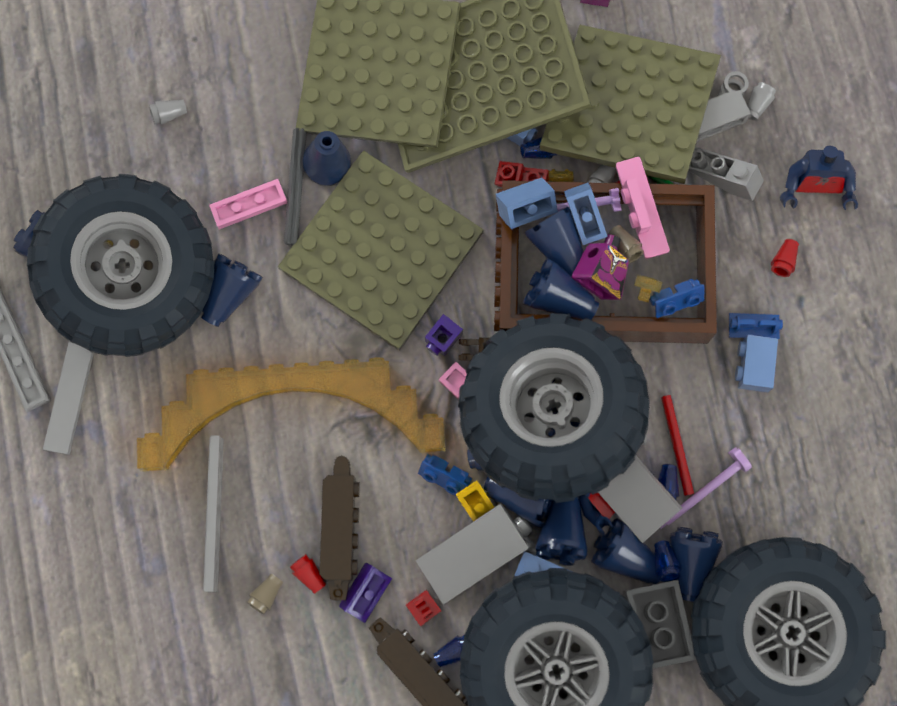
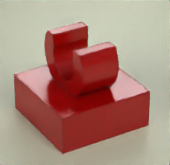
M427 590L406 604V607L420 626L441 612V609Z

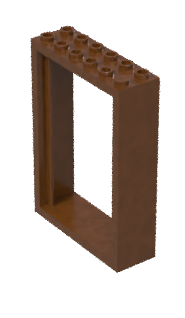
M502 181V189H497V193L530 181ZM589 182L547 183L555 191L556 203H567L564 191ZM589 183L594 198L609 196V190L619 188L620 204H625L621 195V189H623L621 183ZM649 184L655 205L696 206L697 279L700 285L704 284V301L697 305V318L615 316V313H609V316H594L591 320L605 326V330L613 337H620L624 342L708 344L717 333L715 185ZM496 200V212H499ZM497 213L496 235H500V237H496L495 259H500V262L496 261L495 283H499V286H495L494 307H499V311H495L494 332L502 329L507 331L517 325L516 321L530 316H534V319L550 317L548 314H518L519 226L510 229L499 216V213Z

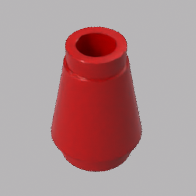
M785 239L771 261V271L780 277H789L795 271L799 246L797 241Z
M307 554L290 566L293 570L292 574L314 594L326 585L313 558H309Z

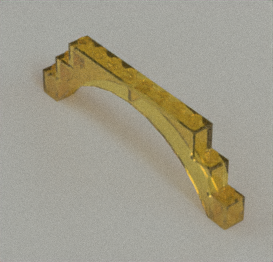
M381 357L370 358L369 362L360 363L358 359L344 360V364H334L333 361H321L316 366H309V363H295L294 367L284 368L282 364L269 365V369H259L258 366H246L242 371H234L233 368H220L218 372L209 373V370L198 369L194 370L193 374H186L187 404H184V401H171L168 406H161L162 436H160V433H145L144 438H137V469L143 472L169 470L188 442L214 419L234 407L263 396L287 392L324 393L349 399L374 410L395 425L420 453L446 451L443 417L438 418V414H425L423 419H418L416 389H411V386L404 385L397 386L396 390H391L389 361H384V358Z

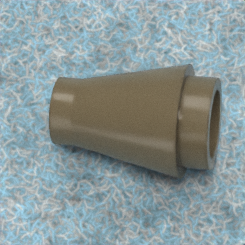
M617 225L609 231L608 234L615 235L621 239L618 251L628 259L629 263L634 262L644 253V250L641 248L642 244L623 229L621 225Z
M270 574L249 595L250 599L247 603L258 612L264 614L267 610L271 609L283 582L275 575Z

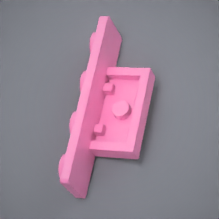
M640 157L616 163L617 173L623 188L621 189L622 199L625 204H628L630 224L632 228L636 229L639 242L642 244L641 248L644 250L645 259L667 254L670 249Z

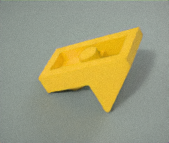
M478 481L473 482L455 494L473 522L495 508Z

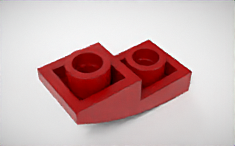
M500 161L494 184L502 187V181H533L541 177L546 182H549L550 172L546 169L528 168L523 163Z

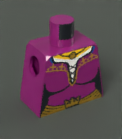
M609 234L605 238L604 243H592L586 247L571 278L601 300H621L629 262L618 251L621 239Z

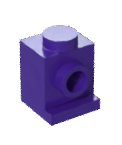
M443 314L425 336V342L428 343L426 348L436 356L439 353L445 356L457 340L462 337L463 329ZM443 335L447 337V341L440 343L438 338Z

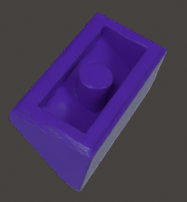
M365 563L348 590L347 600L341 601L339 607L365 623L392 578L372 565Z

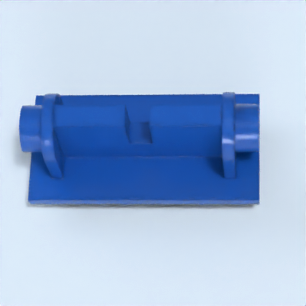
M689 279L674 285L677 292L673 294L670 287L653 292V296H650L649 300L651 305L655 306L656 318L672 315L678 310L694 307L703 302L704 284L700 285L698 279Z
M729 313V338H745L747 335L780 339L783 320H779V315Z
M427 454L418 471V474L426 481L436 483L452 495L469 486L472 477L468 476V472L454 465L450 472H448L446 468L449 462L434 454L432 456Z

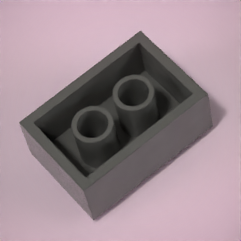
M678 580L623 592L624 598L631 604L642 621L650 641L654 660L653 669L696 660Z

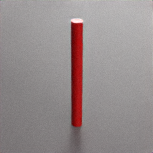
M671 395L661 397L683 493L684 496L693 495L694 490Z

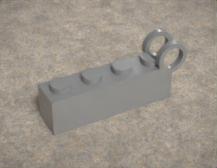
M738 71L729 73L725 77L717 97L709 99L697 141L747 122L751 113L743 95L749 83L743 73ZM739 77L740 79H742L744 86L740 81L730 78ZM728 85H736L739 91L732 90Z

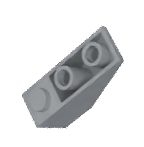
M695 147L689 167L691 173L732 195L753 201L764 182L757 165Z

